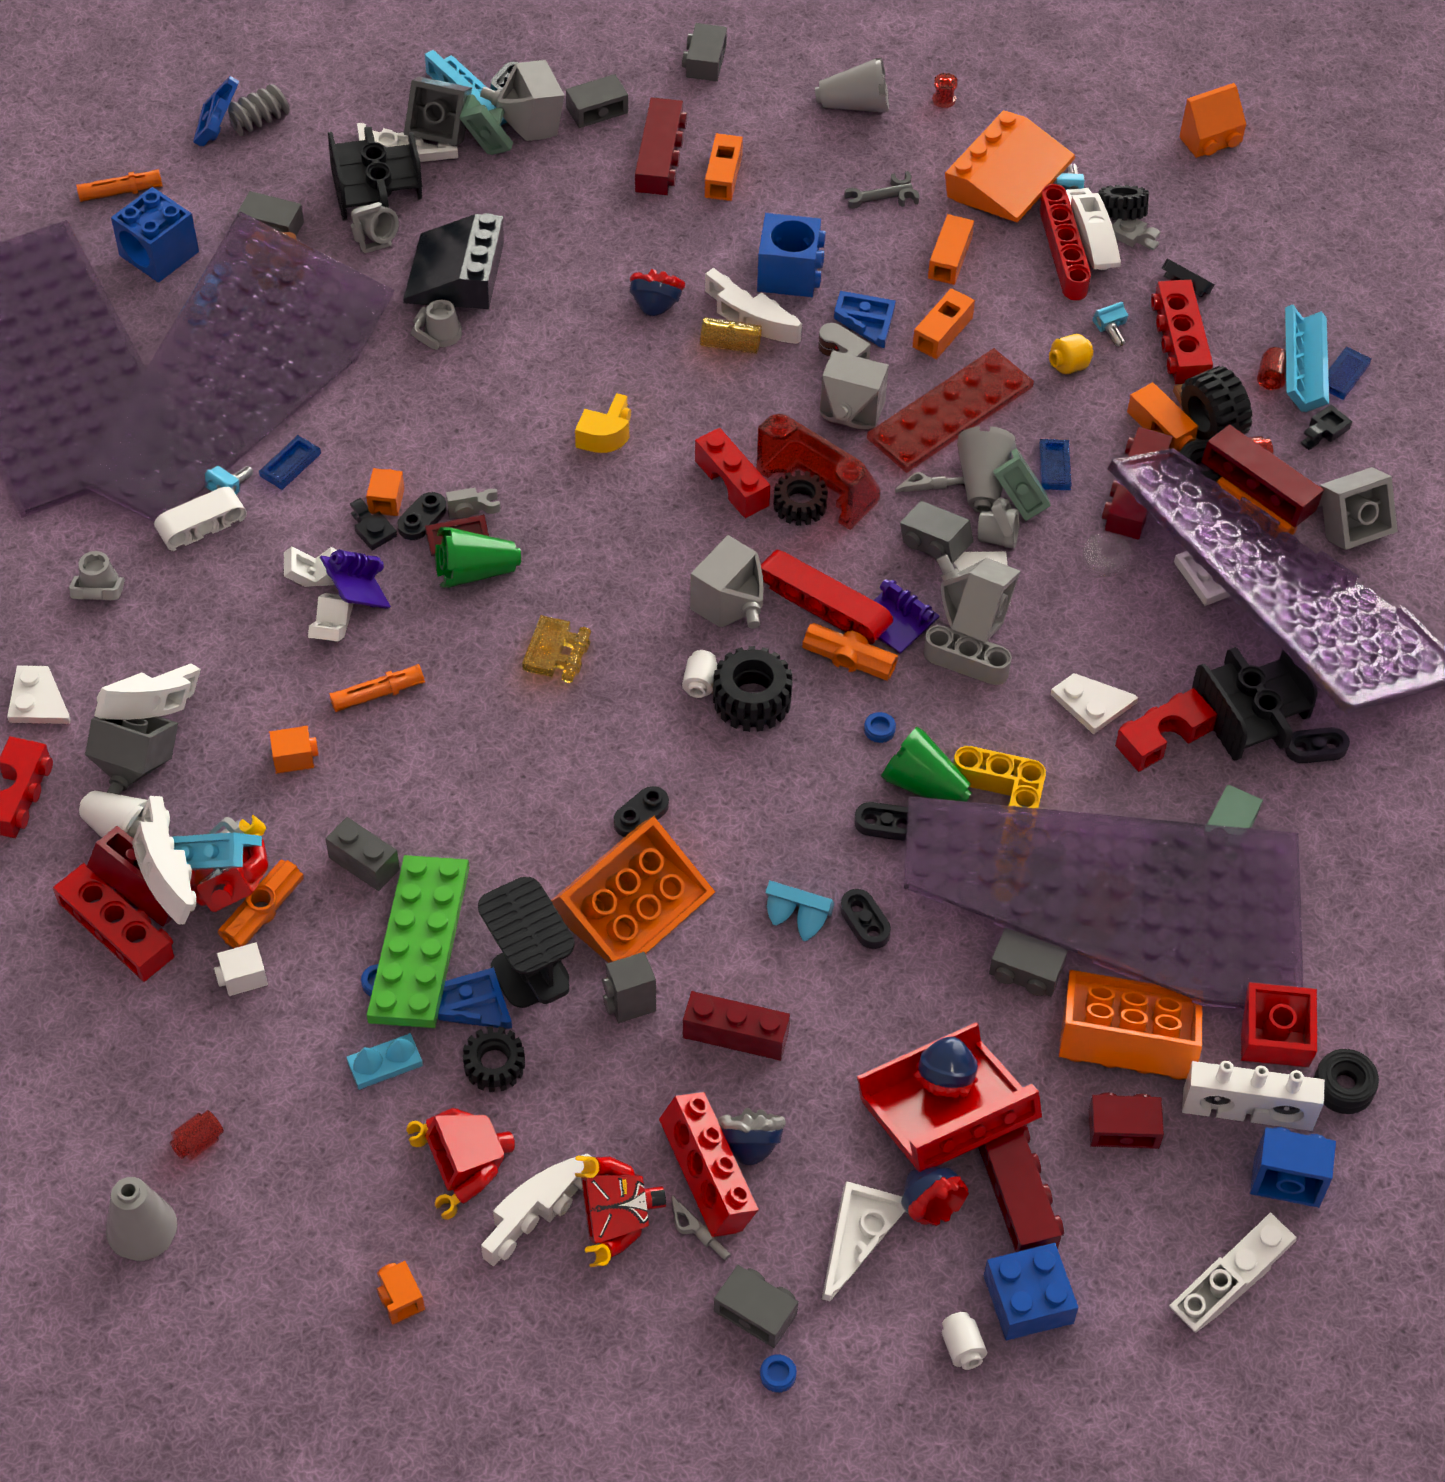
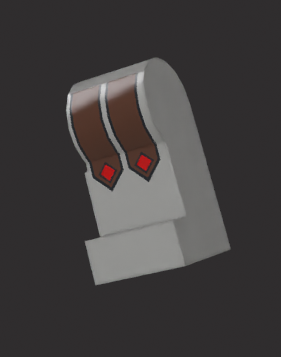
M827 323L820 328L818 348L822 354L830 356L832 351L870 359L871 344L836 323Z

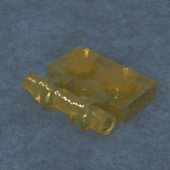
M541 615L523 659L522 669L553 677L555 669L560 668L564 670L561 677L562 680L572 683L575 674H579L581 670L583 653H586L590 646L589 637L591 630L587 627H580L578 634L570 632V621ZM564 646L572 648L570 655L561 654Z

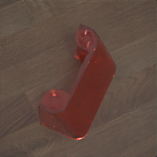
M774 414L758 426L756 469L761 475L769 478L773 473H784L786 475L789 472L792 474L797 469L804 473L805 471L811 472V477L815 474L818 475L819 482L824 480L825 486L841 495L836 500V507L841 510L838 523L851 530L880 500L881 488L863 462L784 414Z

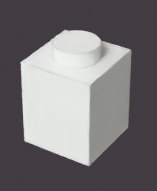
M257 942L217 953L220 966L215 967L214 971L219 987L226 985L229 996L268 985Z

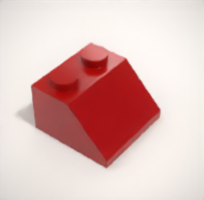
M1249 982L1241 1028V1061L1309 1067L1317 1053V989Z

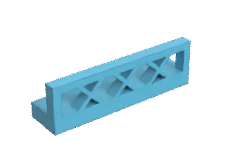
M434 50L425 54L426 73L432 79L472 87L471 94L477 98L481 105H485L488 110L496 108V106L492 105V101L480 97L481 90L485 85L451 55L443 59ZM502 118L500 126L507 123L504 118Z
M1294 305L1285 307L1287 394L1301 412H1308L1329 404L1327 318L1322 311L1303 318Z
M235 832L173 836L174 850L185 851L186 862L191 865L192 870L243 867V847L262 846V836Z

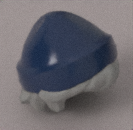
M745 1108L740 1116L731 1117V1115H723L717 1119L734 1157L744 1165H755L767 1158L775 1146L781 1142L783 1128L786 1125L783 1116L771 1113L768 1115L763 1109L754 1113L750 1108Z

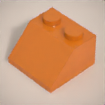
M1235 83L1187 98L1179 137L1195 158L1203 155L1210 156L1216 151L1227 147H1236L1243 141L1246 120Z

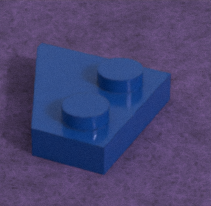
M229 76L203 104L193 141L195 144L205 146L209 140L214 141L221 130L220 124L239 84V81Z
M840 291L834 311V319L877 346L885 348L896 301Z
M494 967L445 981L438 1020L487 1027L493 1026L494 1028H512V1021Z

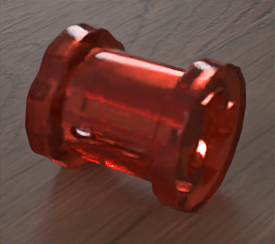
M941 73L935 77L934 86L936 92L933 94L932 100L936 106L949 108L955 104L956 96L954 91L958 85L956 76L950 73Z

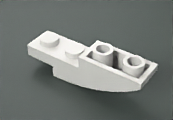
M1089 188L1066 190L1085 255L1093 270H1107L1120 267L1121 260L1115 233L1099 193L1092 194Z
M715 268L705 273V292L717 300L718 314L745 330L769 339L794 344L801 341L802 323L796 316L789 314L781 308L775 300L768 298L762 292L754 298L751 297L746 290H742L728 276L721 274Z
M188 664L154 678L144 673H139L102 687L97 696V707L94 716L99 719L131 720L159 717L184 710L187 698L194 694L201 669L193 664Z
M149 796L141 815L142 822H140L132 841L135 857L147 886L156 900L177 924H185L190 911H194L196 907V893L191 891L190 886L192 868L186 862L185 851L174 850V839L169 837L168 832L170 814L164 808L163 797Z
M576 1157L555 1164L536 1174L509 1194L493 1210L494 1224L497 1227L481 1244L483 1259L492 1266H495L500 1259H508L517 1246L516 1240L522 1233L529 1234L536 1227L539 1221L538 1215L548 1222H551L556 1215H564L572 1204L573 1199L571 1197L578 1189L583 1191L581 1177L575 1176V1173L583 1171V1161L575 1160Z
M1270 1212L1223 1258L1219 1257L1169 1305V1308L1195 1333L1198 1332L1271 1269V1265L1296 1242L1297 1237Z

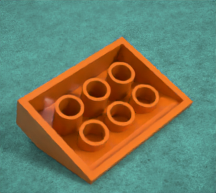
M1003 110L945 172L947 197L961 204L1018 223L1041 197L1043 188L1053 184L1056 178L1074 161L1075 154L1027 117Z
M653 816L638 825L551 901L566 926L610 963L642 952L646 954L711 897L715 891Z
M1069 970L1059 1057L1067 1058L1073 1062L1085 1061L1101 1064L1108 1068L1120 1067L1143 1074L1155 1073L1178 1080L1187 1079L1192 1061L1199 1062L1202 1050V992Z

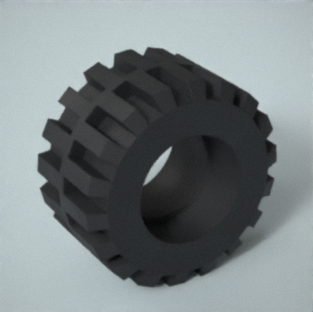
M1217 366L1185 380L1181 387L1182 392L1180 393L1182 410L1198 425L1196 435L1198 439L1210 440L1229 424L1244 435L1249 432L1250 426H1252L1251 403L1240 379L1235 376L1234 372L1224 366Z
M749 646V650H743L741 647L736 649L735 654L731 652L726 654L724 661L720 660L717 664V670L714 671L713 703H715L717 714L721 713V719L725 723L730 719L731 727L737 729L739 725H742L743 731L750 732V727H756L757 732L763 731L764 725H768L769 729L776 726V719L781 722L785 718V712L788 713L790 710L792 697L791 669H788L786 660H780V655L776 652L770 654L767 648L762 647L761 650H756L755 646ZM745 684H759L765 687L766 690L758 693H749L741 690L739 687Z

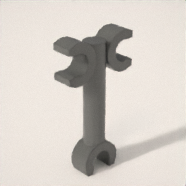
M905 171V180H898L895 173L891 174V187L863 192L857 188H847L844 193L845 198H855L848 201V207L851 209L860 207L864 202L898 197V203L901 207L905 206V198H912L915 204L919 203V193L912 187V176L909 171Z

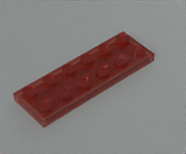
M993 348L867 432V439L903 471L908 473L958 439L961 432L977 426L1033 387L1034 380Z

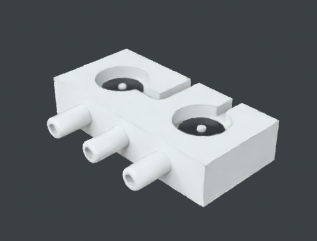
M1192 1061L1183 1088L1182 1113L1210 1116L1211 1109H1216V1118L1244 1121L1246 1114H1251V1123L1313 1131L1324 1105L1325 1079L1304 1077L1302 1072L1297 1070L1292 1071L1289 1075L1269 1072L1265 1066H1257L1254 1070L1233 1067L1230 1061H1223L1220 1065Z

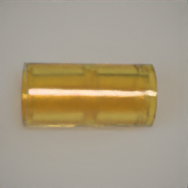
M704 317L700 345L757 354L762 326Z

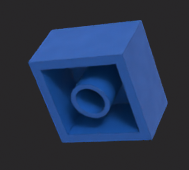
M1265 1127L1254 1156L1250 1194L1320 1208L1333 1178L1336 1141L1326 1139L1319 1134L1304 1135L1291 1132L1283 1127Z
M1056 1243L987 1259L983 1276L1006 1341L1074 1324L1079 1307Z

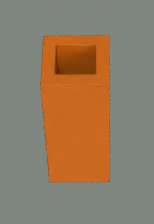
M716 133L705 177V198L732 201L742 159L743 137Z
M947 214L930 258L928 279L955 285L972 240L974 220Z
M950 288L914 329L912 347L937 360L972 320L975 300Z
M1153 382L1130 394L1127 413L1143 428L1173 436L1169 451L1171 456L1179 453L1187 443L1196 439L1198 425Z

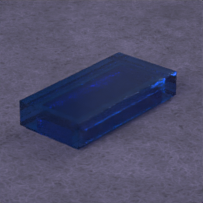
M1346 346L1328 370L1329 393L1344 400L1369 367L1372 358Z
M297 435L259 470V475L283 490L321 454V449Z
M1040 439L1039 457L1042 487L1044 490H1071L1069 440Z

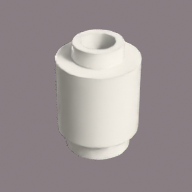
M697 650L688 658L682 687L690 696L702 698L712 693L714 671L717 670L714 654L705 650Z
M958 1312L945 1318L942 1322V1336L953 1365L956 1367L962 1366L965 1370L981 1365L982 1359L987 1355V1350L976 1321L970 1318L967 1312Z

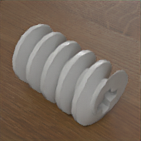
M269 84L266 86V89H258L256 94L250 93L247 95V98L241 97L237 102H230L228 114L234 130L239 136H243L242 127H245L248 132H252V122L260 128L262 127L261 118L267 123H271L270 114H273L276 119H280V109L288 115L290 108L280 89L273 84Z

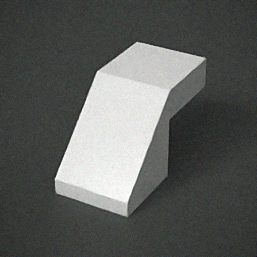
M292 546L284 552V577L304 587L335 585L326 573V568L320 559L321 555L314 558ZM330 547L321 555L330 557L332 552L337 550Z
M324 593L318 597L316 621L309 625L308 638L340 641L343 639L354 603L344 602L339 594Z

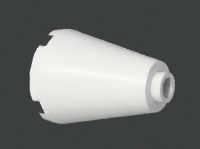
M92 791L81 800L79 813L80 817L101 838L116 826L134 838L139 824L142 822L141 815L148 800L102 791Z

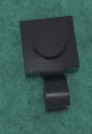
M1329 405L1311 418L1310 427L1304 431L1307 438L1301 441L1300 444L1310 450L1319 444L1323 438L1332 442L1347 432L1353 421L1333 405Z
M361 498L350 503L351 508L354 510L351 512V515L358 522L355 525V532L372 551L397 537L396 529L380 511L371 515L367 505Z

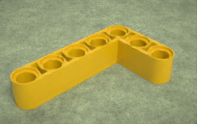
M973 746L960 747L954 755L953 764L971 783L970 787L1011 796L990 888L992 900L997 904L1008 906L1015 903L1020 894L1046 769L1043 764L1033 759Z

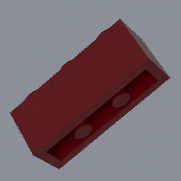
M116 826L96 842L86 867L164 927L172 918L159 904L147 886L135 857L132 843L134 838Z
M691 991L683 1017V1038L781 1061L789 1034L790 1013Z

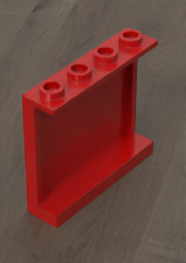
M977 1022L942 1037H956L960 1039L976 1058L978 1065L976 1077L978 1082L972 1084L969 1093L964 1097L961 1095L958 1098L935 1096L923 1088V1085L914 1078L913 1075L918 1071L916 1064L919 1062L922 1052L936 1041L857 1076L860 1098L863 1104L919 1172L941 1165L1042 1117L1039 1091L1033 1084L1022 1087L984 1045L980 1038Z

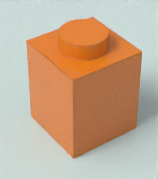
M373 468L366 495L368 509L371 514L380 511L382 515H399L405 489L403 471Z
M308 726L269 731L276 774L314 768L313 757L319 756L316 737L310 738Z

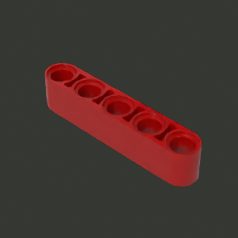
M1049 184L1042 190L1039 208L1041 219L1064 296L1070 300H1082L1088 294L1091 277L1090 268L1067 191L1061 185Z
M773 551L761 564L763 582L770 586L769 589L844 632L855 631L862 634L869 644L875 643L893 623V616L881 604L784 551Z

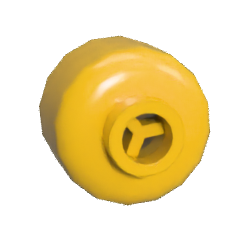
M1071 334L1057 338L1052 343L1049 352L1051 365L1062 374H1071L1086 369L1093 357L1091 342L1080 334Z

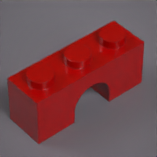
M720 427L695 440V462L711 480L718 476L723 479L728 490V500L744 518L770 505L769 482Z
M1193 688L1184 694L1178 693L1174 695L1169 702L1159 708L1157 706L1152 707L1141 718L1124 723L1118 730L1115 746L1132 766L1140 772L1164 758L1168 742L1161 733H1177L1190 744L1213 731L1217 713Z
M11 736L7 740L0 756V771L4 779L13 780L15 783L5 790H0L1 836L16 839L20 828L25 829L28 824V810L32 802L36 803L41 794L40 784L44 776L50 775L53 766V760L50 758L47 746L44 743Z

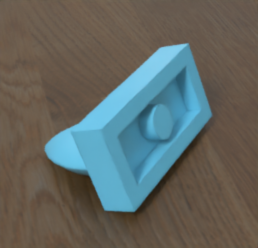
M770 880L765 892L768 896L767 911L773 925H778L787 920L792 915L796 906L799 907L797 923L799 934L803 941L812 938L821 929L827 916L831 917L835 906L832 899Z
M411 1033L371 1048L364 1047L360 1052L346 1057L359 1090L423 1066V1061Z

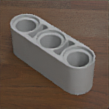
M936 625L927 630L923 652L927 661L993 685H1000L1008 679L1012 660L1008 649L988 641L985 643L946 626Z

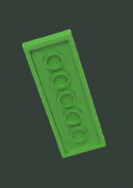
M404 855L368 1007V1023L425 1028L436 1027L470 869L468 859Z

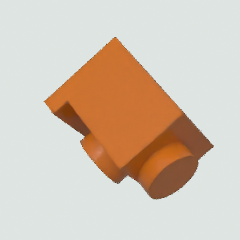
M406 1261L399 1264L391 1263L385 1265L377 1272L381 1282V1286L376 1288L384 1308L387 1307L389 1320L392 1325L425 1310L423 1296Z

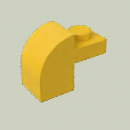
M616 393L607 414L584 409L575 429L576 448L596 453H607L621 448L630 438L629 421L631 409L628 408L626 395Z

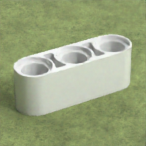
M222 487L160 514L154 522V527L168 549L175 551L176 547L180 545H189L204 538L203 535L210 532L214 534L230 527L231 523L235 521H243L247 511L232 488Z

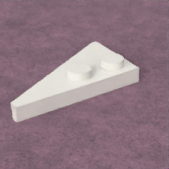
M357 123L359 141L365 140L364 127H366V124ZM383 128L382 132L373 131L375 142L381 143L385 147L409 144L408 135H404L402 132L396 133ZM414 137L420 162L458 158L457 146L440 142L437 145L424 143L422 138Z
M846 1181L843 1187L822 1300L831 1301L903 1215L905 1210L901 1205L902 1196Z

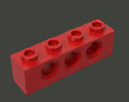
M1192 280L1158 281L1156 293L1151 295V307L1153 311L1157 310L1158 313L1156 327L1158 332L1162 331L1163 333L1161 340L1163 353H1168L1167 372L1168 374H1173L1175 384H1183L1186 379L1212 369L1213 361Z
M85 863L81 864L53 886L58 903L137 977L145 982L175 957L171 946L174 943L172 938L164 929L160 928L157 930L153 927L150 918L143 910H135L129 905L130 901L118 891H114L108 883L87 868ZM100 899L97 902L90 903L93 900ZM116 919H121V920L118 921V922L111 923L112 921H114V920H116ZM137 939H143L140 942L133 943Z
M705 1092L677 1095L663 1112L659 1121L712 1237L741 1232L759 1209Z

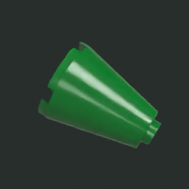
M440 527L437 536L443 537L442 545H436L435 565L437 577L444 576V581L439 584L442 588H450L515 571L516 566L521 564V550L516 548L513 541L451 527Z
M915 727L901 744L902 747L897 754H894L881 777L890 784L953 810L956 805L962 808L972 795V792L968 790L971 783L927 733L919 727Z

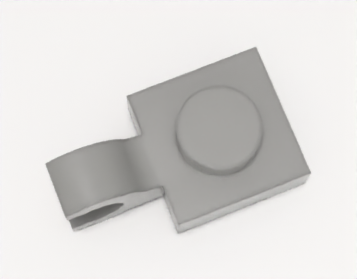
M1118 219L1112 225L1116 239L1131 247L1137 242L1154 251L1159 245L1156 238L1161 232L1154 227L1147 228V223L1138 219H1127V221Z
M474 487L446 492L449 518H468L479 514V510L489 514L500 512V501L490 502L491 500L498 499L497 489H487L477 493Z

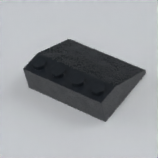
M490 213L474 214L421 233L403 298L404 303L429 305L435 300L442 299L450 301L454 307L489 309L504 244L503 216Z

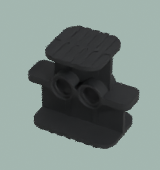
M364 127L365 140L335 144L333 133L328 132L330 165L342 220H347L346 208L379 202L383 207L389 208L388 197L392 191L416 188L418 200L422 199L421 164L413 132H408V145L385 147L381 143L375 142L372 127Z
M1286 647L1282 650L1279 660L1260 667L1249 665L1238 648H1231L1226 652L1224 666L1210 670L1205 664L1198 665L1192 684V689L1194 688L1217 713L1213 731H1215L1216 736L1221 740L1222 745L1226 748L1233 761L1242 758L1245 748L1269 739H1273L1280 749L1290 746L1293 731L1285 718L1298 713L1302 719L1310 718L1318 696L1315 679L1306 668L1304 662L1301 661L1299 655L1291 647Z
M520 877L484 894L478 902V911L503 952L492 960L491 968L494 967L500 988L507 1000L515 1007L526 1008L538 1002L549 1004L566 996L569 993V974L561 960L573 952L575 946L574 938L542 885L532 877Z

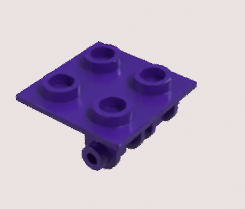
M341 549L332 552L330 557L320 556L326 568V573L334 582L339 591V596L344 602L385 609L391 607L375 579L378 572H381L384 568V563L379 557L366 556L362 553L358 554L357 552H348Z
M885 579L880 585V590L883 592L873 601L888 609L893 616V623L878 639L901 654L940 616L932 611L930 605H925L919 601L916 595L911 596L909 590L904 591L896 585V581Z

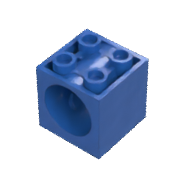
M151 187L111 217L119 256L158 283L199 252L192 213L154 187Z
M765 213L758 253L757 292L813 297L814 288H820L822 271H817V268H823L825 251L819 250V248H824L826 231L821 230V218Z

